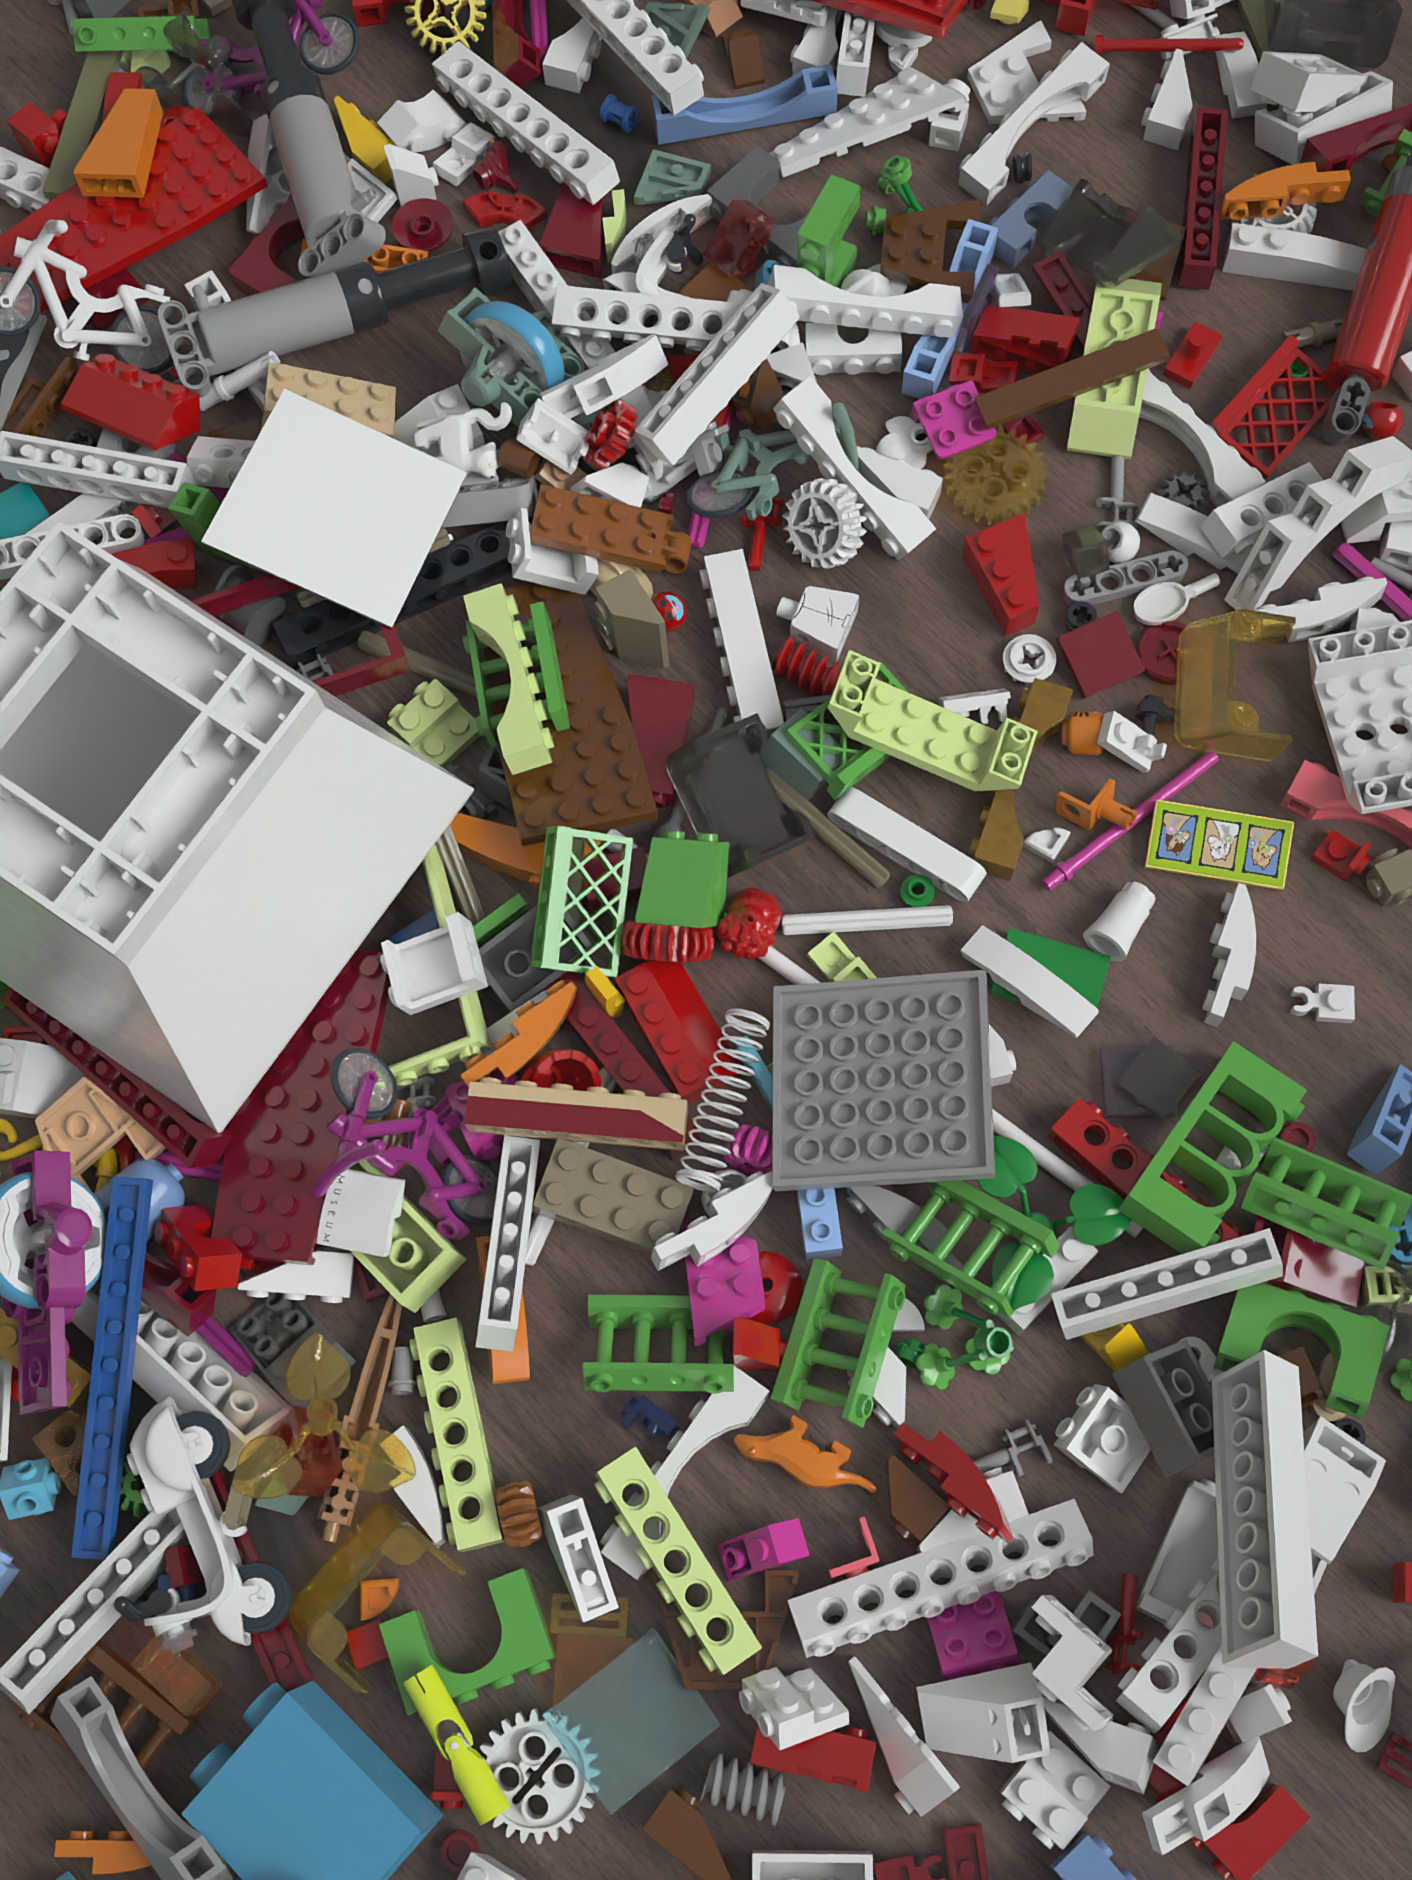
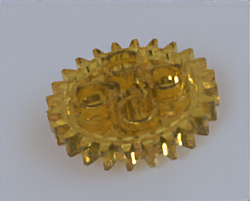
M1000 425L994 439L946 458V464L943 466L942 473L945 475L943 477V486L948 487L947 498L955 497L953 507L957 508L964 505L963 516L974 512L975 522H978L982 516H986L988 525H991L994 517H998L1001 523L1005 521L1006 516L1011 518L1018 516L1019 511L1028 516L1030 506L1037 508L1039 497L1044 496L1049 476L1046 475L1048 463H1042L1044 452L1035 453L1037 442L1027 445V434L1017 438L1015 437V428L1008 434H1005L1003 425ZM993 453H999V454H1001V455H1003V456H1002V457H997V456H994V455H992V454H993ZM973 470L978 474H970L967 471ZM1018 475L1023 477L1024 479H1016L1012 476ZM988 493H995V494H997V495H999V496H998V497H991V496H989V495H987V494H988Z

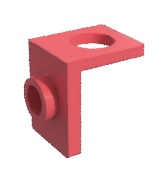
M865 1516L859 1518L858 1523L870 1556L829 1570L830 1580L846 1575V1578L849 1579L868 1572L867 1567L880 1562Z

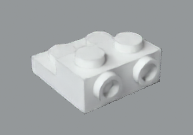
M1094 1384L1092 1388L1086 1387L1078 1395L1076 1404L1079 1408L1073 1417L1065 1418L1058 1425L1055 1434L1059 1438L1054 1446L1080 1467L1088 1469L1112 1490L1122 1494L1151 1449L1142 1431L1138 1428L1127 1402L1109 1387Z
M777 1667L742 1679V1690L739 1692L742 1709L746 1714L752 1715L758 1723L762 1734L765 1737L769 1736L779 1750L849 1724L848 1709L811 1667L786 1677Z
M1048 1730L1051 1755L1024 1760L999 1792L1006 1798L1001 1805L1017 1820L1021 1821L1024 1816L1036 1826L1032 1834L1051 1850L1054 1845H1057L1060 1849L1064 1850L1088 1820L1087 1816L1111 1786Z

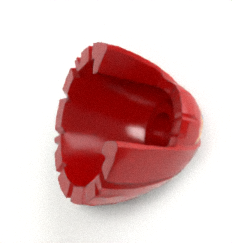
M568 1048L553 1049L538 1055L526 1065V1069L519 1080L534 1082L537 1084V1087L551 1088L552 1084H566L572 1086L573 1090L587 1091L588 1087L602 1086L601 1076L597 1073L599 1069L594 1061L586 1056V1054Z

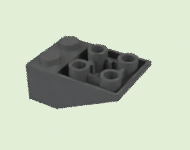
M269 1292L268 1297L260 1300L229 1331L278 1393L302 1413L350 1369L356 1361L303 1300H289L283 1298L284 1293Z

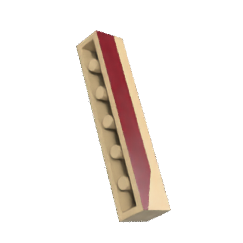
M481 1078L480 1082L469 1083L464 1124L467 1130L472 1133L557 1140L559 1137L567 1141L684 1151L688 1103L687 1100L681 1099V1096L678 1094L661 1093L659 1097L645 1096L644 1092L638 1090H624L623 1094L609 1093L608 1089L602 1087H588L587 1091L573 1090L572 1086L566 1084H552L551 1088L537 1087L536 1083L530 1081H516V1085L501 1084V1080L495 1078Z

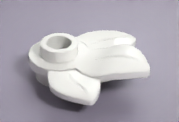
M905 416L894 417L886 421V427L890 434L880 440L876 448L877 454L891 459H901L907 465L922 469L926 464L927 453L933 449L927 437L923 441L916 440L918 434L925 433L921 423H915L912 419Z

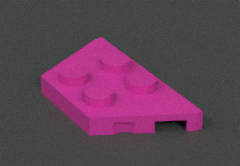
M683 1219L681 1224L682 1233L688 1230L687 1227L693 1222L692 1220ZM740 1235L730 1246L698 1267L691 1255L685 1257L695 1346L706 1343L707 1336L722 1328L725 1331L733 1328L734 1317L751 1318L765 1310L757 1240Z

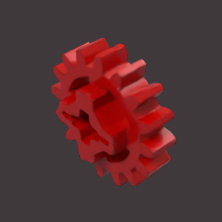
M619 399L617 402L613 401L610 408L605 407L603 412L600 411L594 417V422L585 437V441L589 443L588 451L584 457L587 463L602 470L603 467L607 469L611 461L615 462L617 457L623 456L629 441L635 433L636 425L633 423L638 418V415L635 414L636 408Z

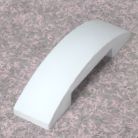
M708 194L684 198L662 207L642 220L624 238L615 252L611 262L612 274L637 272L641 263L640 255L647 251L650 241L653 244L664 230L668 229L671 232L677 230L685 215L693 214L696 217V223L690 233L713 218L710 215L712 198Z

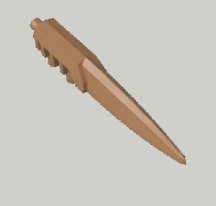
M389 1294L370 1345L349 1416L344 1415L340 1429L337 1450L317 1519L326 1521L321 1538L324 1541L336 1543L341 1524L351 1525L369 1456L380 1424L375 1422L391 1364L402 1305L391 1294Z

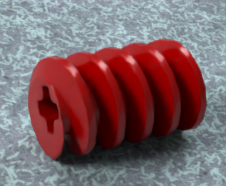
M791 636L778 650L772 663V670L776 668V675L781 678L787 675V681L791 684L798 681V687L802 690L810 687V694L814 697L820 694L821 696L832 695L840 675V663L837 661L830 668L827 667L829 660L827 655L819 662L816 661L818 650L813 649L808 655L804 654L806 644L802 642L796 649L793 648L795 637Z

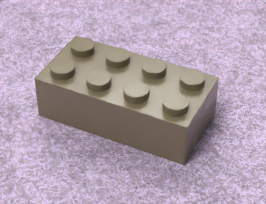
M558 1137L533 1202L531 1212L652 1256L657 1240L672 1232L676 1236L678 1235L694 1187L684 1185L678 1181Z

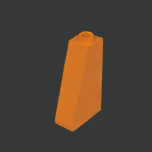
M125 88L74 169L73 174L83 196L144 198L163 115L155 89Z

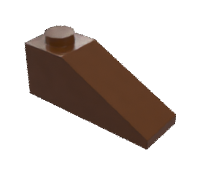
M672 1787L642 1830L702 1880H734L704 1813L697 1808L701 1801L684 1787H681L679 1792Z

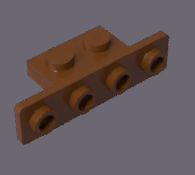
M67 355L47 384L30 377L15 397L1 431L41 437L48 422L61 409V402L79 370L75 359Z

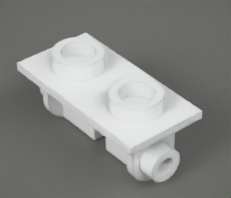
M1216 13L1205 17V14L1193 17L1187 22L1188 25L1181 28L1178 27V24L1172 25L1161 32L1159 39L1214 38V36L1220 35L1217 27L1213 28L1211 22L1218 15ZM1184 51L1183 56L1190 54L1192 51ZM1175 52L1160 53L1163 60L1168 59L1172 61Z

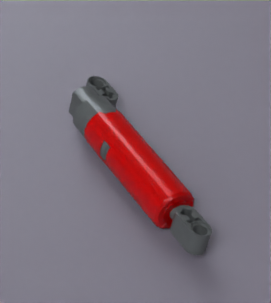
M1412 152L1407 158L1405 167H1399L1391 175L1369 241V247L1363 259L1327 368V373L1341 384L1330 399L1321 426L1322 438L1330 445H1341L1358 430L1370 391H1378L1386 387L1412 309ZM1336 421L1343 424L1345 431L1338 428Z

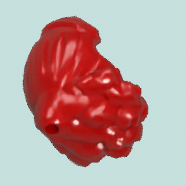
M749 887L736 893L731 899L726 917L716 927L719 939L721 940V950L732 953L735 958L744 957L747 960L765 957L768 953V947L773 946L776 942L774 933L783 917L777 898L754 887Z

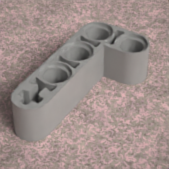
M512 473L501 482L461 486L441 527L509 521L510 518L515 517L520 507L527 509L528 517L533 516L538 499L534 474L530 479Z

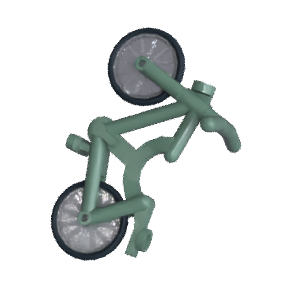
M789 386L782 388L784 395L793 390ZM839 402L834 404L832 408V419L836 436L840 445L844 448L845 455L859 472V459L854 429L846 407L843 403ZM778 419L770 427L781 430L780 432L757 435L751 433L749 429H744L739 432V436L735 439V446L730 445L728 434L724 432L715 438L722 451L721 462L723 469L707 473L698 478L688 490L687 504L695 514L706 518L728 517L741 511L749 504L746 508L747 517L754 521L758 515L767 516L770 513L772 498L779 493L777 478L774 474L770 473L778 463L788 459H793L798 464H804L812 456L803 452L798 443L773 453L766 448L797 442L795 435L790 429L784 428ZM750 459L760 463L756 469V476L749 477L743 473Z

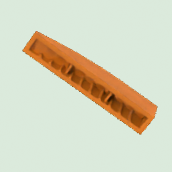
M457 813L450 826L461 854L493 870L526 881L533 888H540L545 842L522 846L517 828ZM589 846L584 848V857L592 851Z

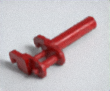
M772 498L771 516L758 515L754 521H747L745 516L740 518L742 526L753 528L747 567L751 571H759L761 568L766 525L776 527L782 524V519L778 517L779 509L784 507L785 502L779 498Z
M1123 1574L1120 1603L1121 1616L1119 1617L1118 1632H1115L1114 1638L1107 1640V1644L1112 1646L1111 1663L1105 1664V1668L1111 1670V1674L1117 1675V1672L1126 1675L1131 1667L1137 1672L1141 1669V1666L1138 1664L1126 1663L1128 1646L1135 1645L1136 1641L1144 1638L1143 1632L1134 1630L1138 1576L1132 1574Z

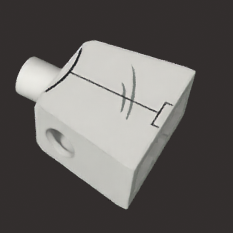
M808 586L805 588L800 602L782 597L776 615L792 621L790 637H795L794 642L798 644L804 642L807 649L811 651L816 649L818 650V655L822 657L827 655L831 662L836 663L857 615L859 595Z

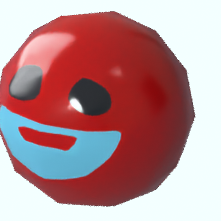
M1382 401L1372 402L1365 408L1361 426L1365 434L1371 439L1382 440L1392 437L1402 427L1403 413L1397 404Z
M672 591L659 592L651 598V601L665 621L666 633L675 632L681 628L687 617L686 603L682 598Z

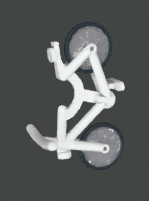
M54 219L47 221L38 237L33 241L17 237L14 256L22 258L21 264L17 269L0 266V336L20 335L29 330L38 319L41 306L40 296L35 284L29 278L34 270L57 326L54 331L55 341L58 345L67 349L73 348L80 343L79 351H74V358L85 361L89 360L90 355L86 354L88 343L109 344L117 360L126 364L136 365L138 369L150 374L159 372L170 364L172 357L160 326L158 310L149 306H137L135 301L137 298H149L163 303L170 301V297L163 296L165 289L146 284L145 289L142 290L124 284L117 288V294L114 297L97 299L89 295L80 283V279L87 275L86 268L47 248L53 237H58L68 230V225L65 221ZM44 261L66 272V282L70 292L80 303L69 319L66 317ZM124 308V311L114 320L110 331L82 330L94 311L106 313ZM167 318L166 322L173 325L169 318Z

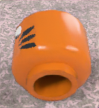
M1074 711L1069 719H1064L1062 745L1067 746L1069 752L1074 755H1100L1104 748L1097 744L1104 714L1093 711Z

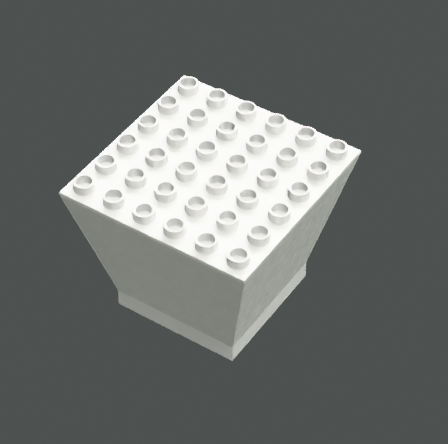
M58 520L0 592V980L210 1128L220 1133L474 792V788L141 568L115 558Z

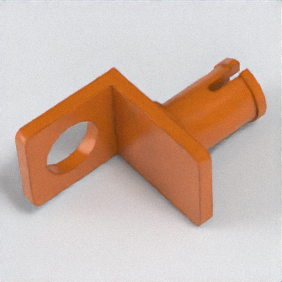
M1111 778L1090 805L1063 791L1058 793L1056 801V813L1089 831L1096 821L1102 817L1123 827L1125 830H1129L1130 825H1133L1137 817L1138 811L1132 810L1113 800L1115 780ZM1065 804L1074 806L1080 815L1070 812Z

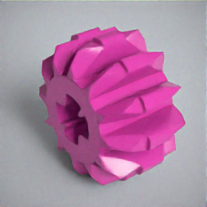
M749 1125L734 1128L732 1134L729 1135L733 1136L735 1141H726L725 1147L730 1150L731 1154L723 1156L731 1169H736L748 1176L760 1171L765 1175L772 1171L773 1135L769 1133V1130L764 1131L758 1126L752 1128Z

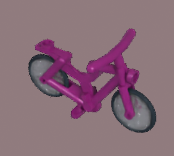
M294 0L296 7L290 28L296 45L304 22L306 21L308 24L302 33L299 44L303 63L307 68L321 75H331L344 70L351 64L359 50L360 37L356 25L351 19L339 13H327L318 17L315 14V10L323 7L321 0ZM223 36L221 39L211 43L207 39H198L197 49L187 51L188 58L193 63L210 56H214V58L201 62L188 74L183 87V100L186 107L194 109L198 106L211 120L227 115L233 110L241 94L255 92V95L263 103L260 92L262 84L268 78L258 44L252 48L242 50L238 49L229 37ZM255 61L262 71L240 75L235 66L232 65V62L250 63Z
M350 1048L338 1054L331 1065L330 1080L333 1091L346 1108L345 1115L342 1112L338 1113L327 1124L326 1129L339 1138V1150L336 1160L323 1170L313 1184L311 1194L317 1198L322 1197L340 1174L357 1162L365 1159L387 1174H394L398 1169L396 1162H402L415 1168L422 1176L426 1189L419 1198V1204L439 1221L437 1229L441 1235L446 1238L456 1237L458 1240L467 1236L470 1229L462 1221L478 1227L491 1225L498 1174L485 1161L474 1156H463L447 1134L460 1125L463 1120L462 1113L453 1110L437 1121L438 1117L434 1111L420 1108L413 1112L409 1118L363 1124L366 1118L377 1119L387 1115L392 1110L397 1098V1085L394 1075L380 1057L368 1050ZM411 1132L410 1149L390 1147L385 1151L386 1145L384 1141L376 1139L368 1142L364 1139ZM428 1150L444 1170L442 1181L433 1166L426 1159Z

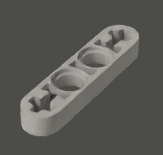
M1173 550L1079 573L1066 580L1062 593L1063 600L1069 606L1080 601L1095 605L1141 593L1146 588L1157 583H1179L1186 574L1188 560L1184 554ZM1167 563H1171L1173 567H1178L1177 572H1173L1171 568H1166ZM1136 569H1142L1148 572L1150 578L1145 582H1140L1133 578L1132 572ZM1105 577H1111L1118 582V587L1108 590L1101 585L1100 581ZM1091 582H1094V587L1090 588ZM1073 587H1078L1079 591L1084 590L1083 596H1079L1077 592H1072Z

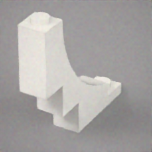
M1394 436L1347 450L1331 478L1307 485L1292 513L1267 521L1224 600L1247 620L1251 619L1254 610L1262 607L1270 591L1281 588L1302 560L1335 526L1372 497L1392 486L1402 483L1412 466V450Z

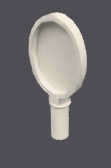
M1213 573L1185 587L1175 582H1163L1152 585L1137 596L1133 607L1134 616L1139 622L1146 625L1156 626L1162 625L1166 621H1173L1185 612L1189 599L1196 598V596L1221 584L1219 576Z

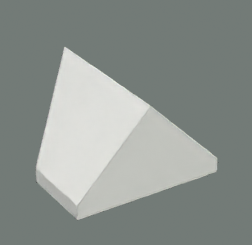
M803 343L772 353L767 358L775 376L782 377L779 382L780 387L786 385L794 389L809 376L817 383Z

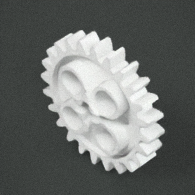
M534 1708L531 1711L530 1720H526L524 1714L519 1711L516 1713V1725H513L507 1718L501 1721L503 1734L495 1729L490 1731L489 1735L494 1745L483 1743L480 1746L482 1752L487 1755V1758L484 1759L510 1804L508 1809L495 1818L492 1826L496 1828L503 1822L508 1824L506 1829V1837L508 1838L515 1829L520 1830L521 1843L526 1841L530 1833H534L537 1844H541L544 1832L547 1831L552 1840L556 1841L559 1837L558 1827L561 1826L564 1831L570 1834L573 1831L571 1818L581 1823L586 1818L580 1807L592 1808L594 1805V1801L587 1796V1793L598 1792L600 1786L590 1781V1778L599 1775L601 1769L591 1767L589 1762L598 1756V1752H586L585 1747L591 1741V1737L579 1740L577 1734L580 1731L581 1725L577 1724L569 1730L566 1727L568 1715L565 1714L557 1723L554 1722L552 1709L547 1712L544 1719H540L538 1709ZM538 1736L545 1742L546 1750L544 1755L537 1757L528 1752L526 1742L529 1737ZM556 1747L561 1748V1754L542 1776L546 1783L544 1784L540 1780L537 1781L518 1804H515L513 1797L532 1775L529 1767L534 1771L537 1770ZM562 1763L571 1766L575 1774L574 1781L568 1784L559 1782L555 1777V1767ZM512 1767L518 1772L520 1779L517 1786L507 1787L503 1784L500 1778L502 1768ZM532 1795H541L547 1800L548 1811L545 1814L539 1815L531 1811L529 1808V1798Z

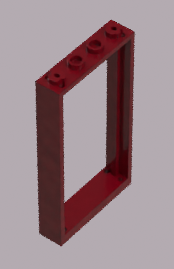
M269 574L197 598L191 602L213 617L300 587ZM380 624L391 655L315 680L313 683L336 697L411 671L395 624L392 629Z

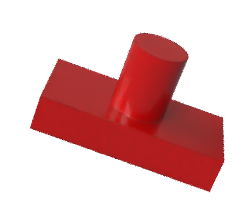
M1195 321L1166 365L1163 375L1191 389L1221 343L1223 335Z

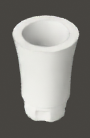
M1135 881L1133 883L1128 882L1121 892L1116 894L1099 918L1083 933L1086 944L1094 952L1111 956L1110 961L1123 962L1139 929L1150 913L1149 910L1156 899L1155 895L1141 883Z

